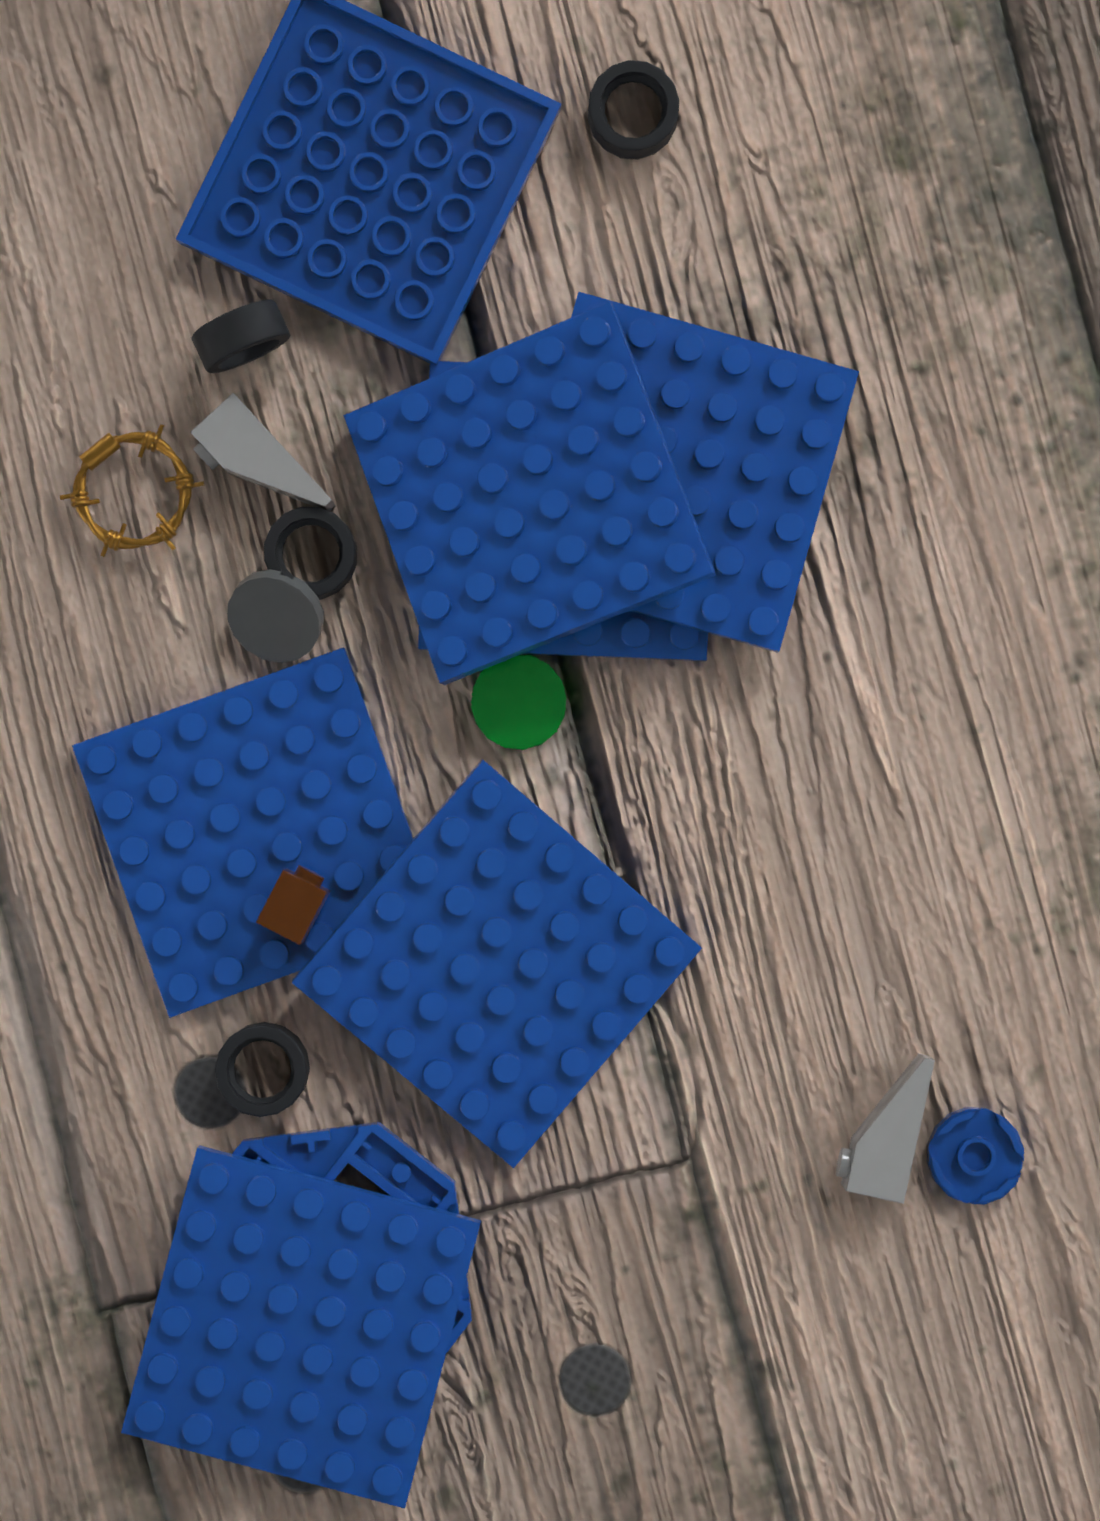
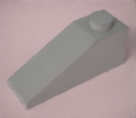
M234 393L191 431L192 435L200 442L193 450L212 470L220 464L230 475L328 511L336 506L332 499Z
M917 1054L851 1136L849 1149L841 1148L837 1160L836 1176L842 1177L841 1185L846 1191L904 1204L935 1062L928 1055Z

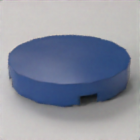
M965 1107L949 1113L934 1127L927 1143V1165L933 1180L949 1197L964 1203L985 1205L1003 1198L1016 1186L1021 1175L1024 1147L1018 1131L1002 1115L987 1108Z

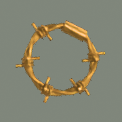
M162 424L159 425L157 433H151L148 430L146 433L130 432L119 436H112L108 432L79 456L83 462L75 477L73 492L60 495V500L71 498V506L76 508L79 516L88 525L92 533L104 543L100 554L102 557H105L108 547L117 551L118 549H135L154 545L163 541L167 543L172 551L175 550L176 547L170 539L177 535L176 530L180 526L184 512L189 505L192 488L205 486L204 481L194 483L193 474L189 473L183 461L175 454L167 442L161 439L164 428ZM122 442L141 444V449L137 456L140 458L143 457L145 449L152 452L156 450L171 459L177 474L173 477L164 478L165 483L176 481V489L179 490L178 510L168 522L158 512L156 516L162 523L159 524V527L155 528L156 531L143 539L123 537L127 526L125 523H122L119 533L113 529L108 531L93 521L88 508L89 505L100 503V498L89 500V492L86 491L88 469L93 471L121 448L120 443Z

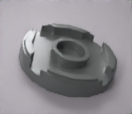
M272 569L253 572L238 584L228 602L227 620L234 637L247 651L263 660L283 663L300 659L312 650L324 624V611L318 596L306 582L296 576L291 579L280 575L282 571Z

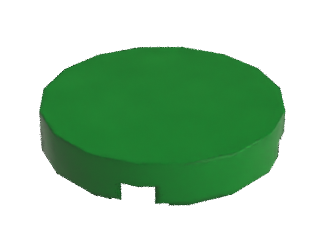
M518 655L481 671L472 689L471 709L476 725L489 740L503 748L526 750L542 745L557 732L565 717L567 696L561 678L549 664L534 656Z

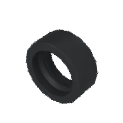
M628 60L612 65L597 78L590 92L588 122L593 137L604 150L619 158L638 160L656 154L668 144L677 127L680 100L674 83L662 69L645 61ZM630 82L642 83L650 87L659 97L662 106L661 119L657 127L648 135L638 138L624 137L615 132L608 124L605 115L606 101L611 92L618 86Z
M271 299L250 303L218 316L196 330L191 339L205 370L209 373H219L239 367L268 354L284 344L291 335L276 302Z
M299 507L284 513L271 526L264 542V562L268 570L282 571L280 575L292 579L294 576L287 570L283 561V546L287 537L294 530L305 525H317L327 529L335 537L339 546L338 563L335 570L328 577L317 582H306L318 596L319 600L338 593L351 580L357 566V545L349 527L335 513L320 507Z
M269 1022L247 1025L230 1036L220 1049L215 1066L217 1087L226 1102L239 1112L256 1117L275 1115L293 1105L305 1089L310 1072L308 1053L299 1037L286 1027ZM264 1040L273 1042L284 1049L290 1059L291 1075L289 1082L281 1092L271 1097L260 1098L251 1096L240 1087L235 1077L234 1066L236 1057L245 1046L252 1042Z

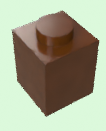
M298 865L295 872L288 868L284 869L256 923L301 945L305 942L331 891L321 886L325 878L301 865Z

